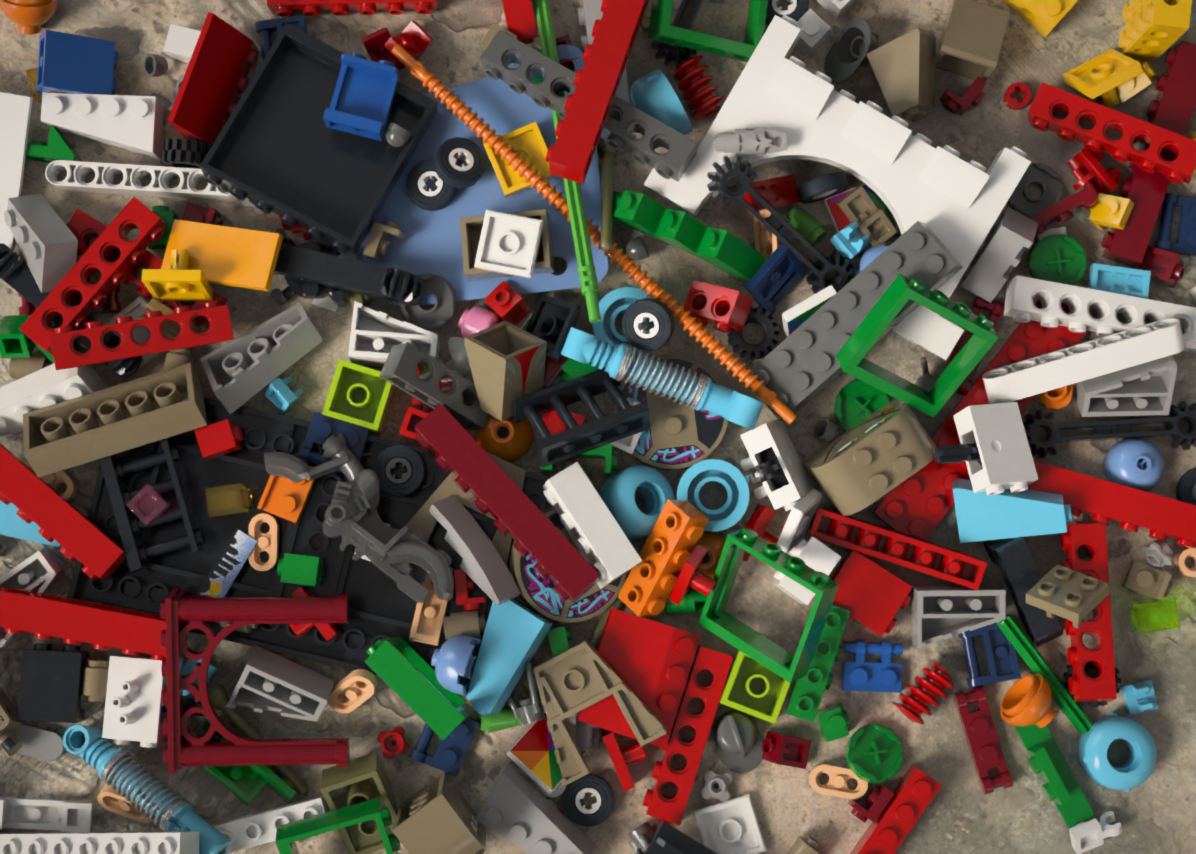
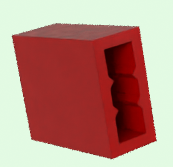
M852 549L849 550L831 579L839 584L832 605L850 611L849 617L878 636H882L884 632L887 634L891 632L897 622V619L894 618L899 608L905 609L912 598V594L909 593L912 586Z

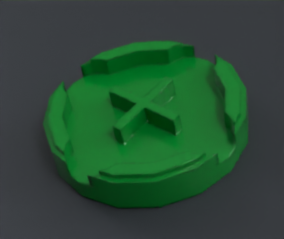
M1063 234L1044 237L1033 247L1029 255L1028 267L1034 279L1075 286L1082 280L1087 270L1086 253L1076 239Z
M861 380L851 381L841 388L835 397L833 409L836 421L842 429L848 431L890 401L889 395Z
M873 724L857 729L849 737L846 745V760L851 771L858 778L869 783H882L893 778L901 770L904 752H902L899 737L891 729L880 724Z

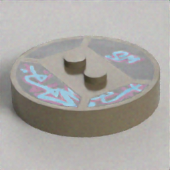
M661 355L654 358L657 360L660 357V362L666 359L667 365L673 362L672 367L678 364L679 370L684 366L685 372L691 369V374L697 371V377L700 374H704L710 377L713 383L722 385L717 376L707 366L695 359L681 355ZM623 380L619 387L626 399L638 403L645 402L649 409V429L641 433L631 455L650 467L661 470L689 468L706 459L717 448L725 434L728 420L705 409L699 411L692 410L689 406L685 407L684 403L679 405L678 400L676 402H673L672 398L667 400L666 395L661 398L660 393L658 395H655L654 391L649 393L648 388L643 391L642 386L636 387V383L631 386L630 381L624 383ZM614 403V413H615V412H618V411H620V410H619V408L617 407V405Z
M555 507L542 510L541 512L579 552L569 532L562 524ZM512 546L510 554V574L520 591V598L536 613L560 622H581L605 611L618 597L627 574H623L602 589L596 583L573 604L569 599L563 601L553 589L556 585L549 577L544 580L533 568L536 563L529 555L524 558L514 546Z

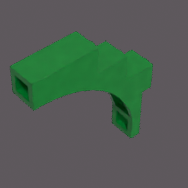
M625 190L624 193L613 191V223L639 231L684 250L719 268L739 281L748 283L768 259L730 232L707 227L686 212L667 209L644 193Z

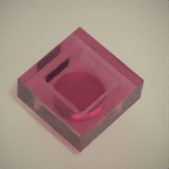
M149 484L126 504L146 526H150L170 506Z

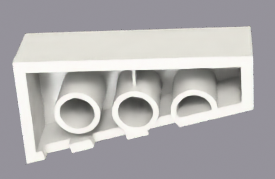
M42 93L41 121L49 128L53 125L59 131L85 139L88 138L102 144L113 145L160 160L164 105L156 96Z
M55 363L0 387V436L23 432V414L103 390L109 388V386L91 365L57 371Z
M575 462L545 482L543 493L546 500L555 507L562 524L569 532L580 554L600 574V580L597 582L600 589L627 573L642 561L578 462Z

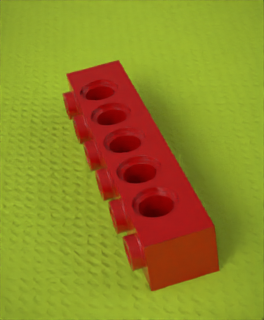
M267 0V6L272 14L279 17H290L292 13H303L305 16L311 17L319 16L320 13L346 16L348 12L375 15L376 12L387 11L392 15L404 14V11L431 14L433 10H439V0Z
M1043 82L1028 111V122L1037 130L1045 132L1048 129L1056 132L1058 137L1065 141H1079L1084 143L1087 149L1094 152L1105 151L1110 153L1112 158L1123 163L1131 161L1138 164V167L1145 172L1155 173L1156 171L1162 173L1171 182L1190 184L1196 172V140ZM1062 110L1068 116L1064 119H1056L1053 117V114L1056 111ZM1083 121H1091L1095 124L1089 130L1082 129L1079 125ZM1111 131H1117L1121 133L1122 137L1118 140H1111L1106 135ZM1143 141L1149 145V148L1139 151L1133 145L1136 142ZM1165 152H1172L1177 158L1173 161H1165L1161 155Z
M133 197L19 330L43 350L53 355L49 335L55 334V329L52 328L53 319L57 316H62L63 323L60 327L73 326V331L84 327L89 319L87 316L94 308H99L106 301L109 290L113 286H118L125 279L128 268L132 264H137L144 257V250L151 242H156L163 235V228L166 226L164 221ZM138 228L140 230L139 236L134 240H128L127 236L130 230ZM120 250V258L115 262H109L111 252ZM101 272L100 281L96 284H90L92 274ZM76 294H82L81 303L77 306H71L72 297Z
M78 208L66 225L78 239V256L89 249V243L93 237L100 236L108 227ZM115 250L111 252V254L109 255V262H113L114 254L120 250ZM144 250V257L137 264H132L128 268L122 283L128 285L132 281L139 286L136 291L151 300L153 296L142 282V277H137V270L142 265H147L148 269H161L163 260ZM213 291L212 301H196L191 306V310L203 309V303L220 301L222 306L228 300ZM163 300L162 304L172 310L173 308L185 306L184 300ZM196 317L192 321L199 328L201 325L209 327L208 321L204 317Z
M220 301L203 303V309L192 311L191 306L173 308L174 314L162 316V311L144 313L145 319L133 321L131 315L114 318L115 324L103 326V321L85 323V329L73 331V326L55 328V334L49 335L55 368L58 371L233 340L228 305L221 306ZM204 317L209 324L208 330L203 333L196 332L192 327L194 318ZM167 322H175L180 328L179 335L174 338L165 336L163 325ZM137 327H146L150 331L151 337L147 342L139 343L134 339L133 332ZM106 333H118L121 337L120 345L116 348L107 347L103 342ZM78 337H87L91 341V348L88 352L78 353L74 349V341Z
M819 505L809 530V536L975 590L979 589L987 562L982 558L850 515L843 516L834 510Z
M1069 524L1067 526V533H1061L1060 535L1061 549H1065L1066 556L1062 566L1109 583L1105 524ZM1079 548L1085 549L1088 552L1089 561H1083L1078 557L1077 550ZM1110 591L1092 610V619H1087L1086 623L1081 622L1080 629L1073 627L1072 621L1068 619L1065 622L1066 635L1070 636L1071 647L1067 649V661L1069 665H1072L1073 677L1069 678V692L1074 694V702H1110L1117 699ZM1084 634L1090 635L1094 639L1095 646L1093 649L1087 648L1084 645ZM1086 663L1092 664L1096 668L1097 674L1095 678H1090L1086 675L1084 671Z
M701 645L698 646L666 749L660 748L665 751L662 762L656 760L651 777L656 779L653 790L647 789L642 805L647 807L646 815L677 825L681 824L733 656ZM704 669L712 673V681L706 686L699 685L696 680L698 672ZM694 697L702 699L704 707L699 713H691L687 708L689 700ZM686 725L693 727L695 730L694 737L689 741L681 740L678 735L680 728ZM677 753L686 757V763L680 769L673 768L669 763L670 758ZM665 782H673L677 785V791L671 797L664 796L660 791L661 786Z

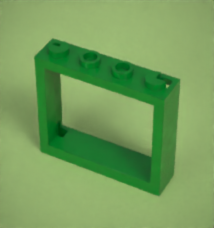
M653 0L648 32V39L748 62L764 35L768 0H750L744 43L671 26L673 0Z
M899 273L836 354V358L843 372L934 418L997 341L999 336L992 327L994 323L987 320L983 314L977 316L962 302L957 301L955 304L949 301V298L940 290L935 289L931 291L918 278L915 280L913 278L909 279ZM909 299L974 333L928 391L864 358Z
M743 528L729 533L713 580L717 582L710 595L706 598L698 624L789 683H792L807 675L839 584L830 580L827 574L815 571L805 565L802 559L785 553L777 544L760 538L751 529ZM745 551L816 594L795 655L725 612Z
M401 636L379 639L367 650L366 653L369 657L364 662L442 740H445L474 711L459 694L444 689L438 683L435 670Z
M380 798L277 826L275 839L280 854H299L295 841L375 819L386 853L399 854L398 850H401L400 841L391 832L389 826L392 825L389 808H383Z

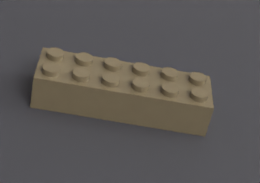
M190 362L23 414L24 456L39 478L207 426L203 386Z

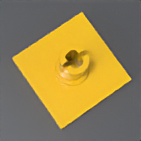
M1111 48L1062 75L1066 85L1091 99L1100 96L1103 106L1113 107L1120 102L1116 87L1143 73L1140 62Z
M536 121L502 135L501 140L508 141L507 146H513L514 152H520L519 157H525L526 164L532 163L531 168L538 169L537 174H543L545 181L556 177L550 174L549 162H546L548 149ZM488 142L483 143L506 198L531 187L532 183H526L524 176L519 177L520 172L518 170L513 171V165L507 166V160H501V154L496 155L494 148L489 149Z
M177 249L171 251L170 269H142V282L156 300L212 301L213 289L202 270H188L190 252L180 249V254H178Z

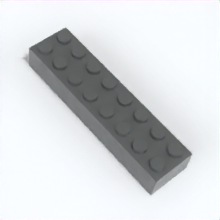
M917 221L752 368V375L758 374L757 379L759 381L764 380V385L778 394L776 397L796 414L843 373L836 354L899 273L909 279L913 278L915 280L918 278L926 285L927 289L934 291L945 284L963 266L925 223ZM909 299L875 344L920 304ZM767 405L779 421L784 420L769 405Z

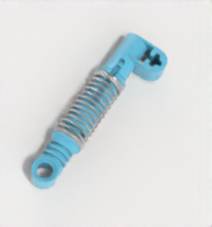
M574 327L570 328L561 355L587 365L589 362H592L591 366L593 367L598 364V369L602 370L605 367V371L614 380L621 381L624 378V383L630 381L631 386L636 383V387L642 386L643 391L648 388L649 393L653 391L655 395L660 393L661 398L666 395L667 400L671 398L673 402L678 400L679 405L684 403L685 407L689 406L690 409L692 408V410L695 409L697 411L705 409L728 421L754 430L764 402L715 384L707 375L700 374L697 377V371L691 374V369H688L685 372L684 366L679 370L678 364L675 367H672L673 362L667 365L666 359L663 362H660V357L655 360L654 354L648 357V352L642 355L643 351L640 350L635 357L636 347L632 350V346L624 343L620 345L615 344L612 347V342L608 341L605 344L604 339H601L599 342L597 336Z
M73 725L66 730L63 736L65 749L69 753L77 754L86 760L88 764L98 771L99 778L109 786L111 785L112 789H116V793H121V797H125L126 801H130L131 805H135L136 809H140V813H145V817H149L150 821H154L155 825H159L161 830L164 832H200L199 854H227L229 852L232 842L198 815L194 811V806L187 799H184V796L179 795V792L175 791L169 784H165L164 780H160L159 776H156L154 772L146 768V765L141 764V761L137 760L131 753L123 748H116L107 739L102 738L103 733L98 727ZM83 735H85V743H84V745H82V742H81Z

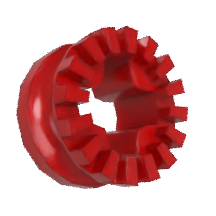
M1022 82L1013 83L1005 91L1003 101L1009 109H1023L1031 99L1030 88ZM1015 89L1018 90L1019 94H1024L1020 103H1017L1016 98L1011 99Z

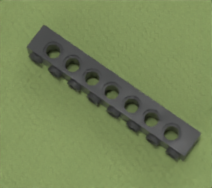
M499 30L481 55L484 73L493 80L500 79L504 81L514 92L530 96L538 106L542 108L549 107L556 111L557 115L564 120L567 111H564L568 95L560 97L556 94L560 91L574 94L576 86L573 84L576 73ZM512 63L520 64L519 67L514 69L508 67ZM536 77L544 78L542 82L536 83L532 81ZM615 96L607 120L615 119L618 123L615 125L605 123L601 138L606 140V143L611 148L618 151L622 149L629 153L637 163L641 165L648 164L655 168L656 172L663 178H672L679 182L697 154V142ZM633 133H640L643 135V137L640 139H632L630 135ZM658 147H664L668 151L664 154H659L654 150Z

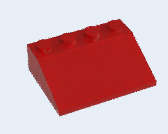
M208 12L168 121L185 139L190 141L198 140L197 142H206V144L213 145L236 107L240 94L244 93L248 87L249 77L247 76L250 68L254 67L257 63L259 51H257L258 48L253 40Z
M611 607L597 652L667 728V734L649 742V744L666 749L701 636ZM613 694L577 713L576 720L637 740Z

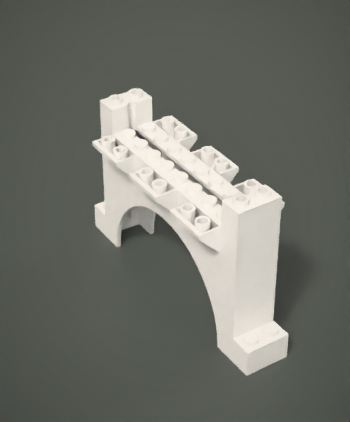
M775 15L698 147L696 156L679 182L672 178H663L653 168L644 185L658 195L697 216L703 205L714 193V191H709L707 184L712 181L707 177L708 172H716L713 163L717 162L721 166L724 164V156H728L731 162L736 156V152L720 153L712 148V140H714L713 137L717 133L753 128L787 131V150L760 155L748 154L737 156H740L741 162L749 161L751 168L779 160L797 159L825 163L852 174L871 188L885 203L893 215L901 235L917 221L923 222L963 266L961 270L938 289L950 298L1030 165L1031 161L1026 159L1027 154L1014 146L1010 149L1005 147L997 153L985 173L986 167L974 160L967 163L958 158L961 153L948 145H945L944 148L939 146L936 148L932 147V140L920 133L913 136L911 134L912 130L907 128L909 123L895 115H893L892 119L882 114L883 108L869 100L866 104L861 101L859 104L856 103V97L843 89L840 92L835 91L834 86L830 83L832 79L819 71H816L815 74L807 71L805 68L806 64L793 56L788 60L800 39L801 29L797 27L799 23L789 16L783 15L780 18ZM732 175L728 177L726 182H728L737 175ZM919 305L892 329V331L943 360H947L964 332L962 328L958 327L959 325L939 316V314L922 305Z

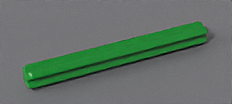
M1006 614V619L997 622V626L1034 674H1041L1047 680L1051 688L1052 698L1079 733H1087L1093 726L1091 719L1078 702H1074L1072 694H1070L1069 690L1012 615Z

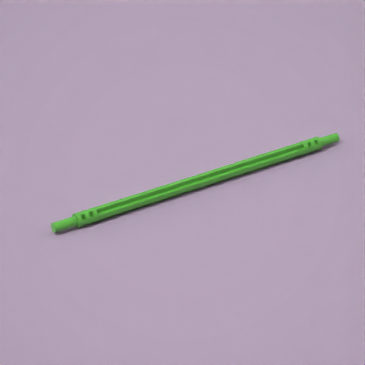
M533 0L542 54L560 64L550 0ZM560 91L556 95L564 97L565 91ZM552 110L556 131L558 121L561 118L557 115L556 111ZM563 178L578 264V274L582 288L581 292L582 296L586 298L589 322L597 323L601 321L597 298L599 287L597 285L598 281L593 262L581 185L578 182Z

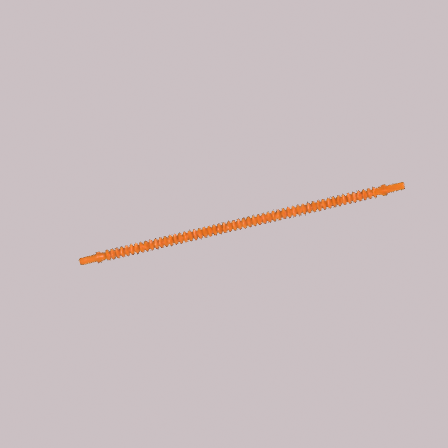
M395 45L391 53L410 70L414 77L423 82V87H429V93L434 92L436 99L441 98V104L446 103L448 110L453 109V115H459V121L464 120L466 127L471 126V132L476 131L478 138L483 137V143L488 142L489 149L494 148L496 155L501 154V160L506 159L507 166L513 165V171L518 170L520 172L519 177L524 176L526 183L531 182V188L536 187L538 189L537 194L543 193V199H549V205L554 204L556 206L555 210H561V216H567V222H570L567 198L562 197V191L556 192V186L551 187L549 185L550 180L545 181L543 174L538 175V169L531 168L532 163L526 164V158L519 157L520 152H514L513 146H507L508 141L501 140L502 135H496L495 129L490 130V124H484L483 118H477V112H471L472 107H466L465 101H459L460 96H454L453 90H447V84H441L442 79H436V74H430L422 62L415 60L401 45ZM587 220L589 238L592 239L591 244H597L598 251H601V232L598 231L599 226H593V220ZM614 242L609 251H604V256L609 255L611 257L610 262L615 261L617 268H623L622 273L627 272L629 274L628 279L633 278L635 285H641V291L646 290L647 296L651 295L653 299L666 304L671 310L673 318L678 320L677 325L683 324V330L686 331L688 329L690 331L689 336H696L695 341H701L703 343L702 348L707 347L709 354L714 353V359L719 358L721 360L720 365H727L726 370H732L734 372L732 376H738L740 383L745 382V388L750 387L752 389L751 394L756 393L766 406L769 405L789 425L794 421L797 415L776 397L778 394L764 385V380L759 381L757 379L758 374L752 375V369L747 370L745 368L746 363L741 364L739 357L734 358V352H728L726 345L721 346V340L716 341L714 339L715 334L710 335L708 328L703 329L702 322L698 324L696 317H690L691 312H685L683 310L684 305L679 306L677 299L672 300V294L667 295L665 293L666 288L660 289V283L653 282L654 277H647L648 272H642L640 270L641 265L636 266L634 259L629 260V254L624 255L622 253L623 248L618 249L616 247L617 243Z

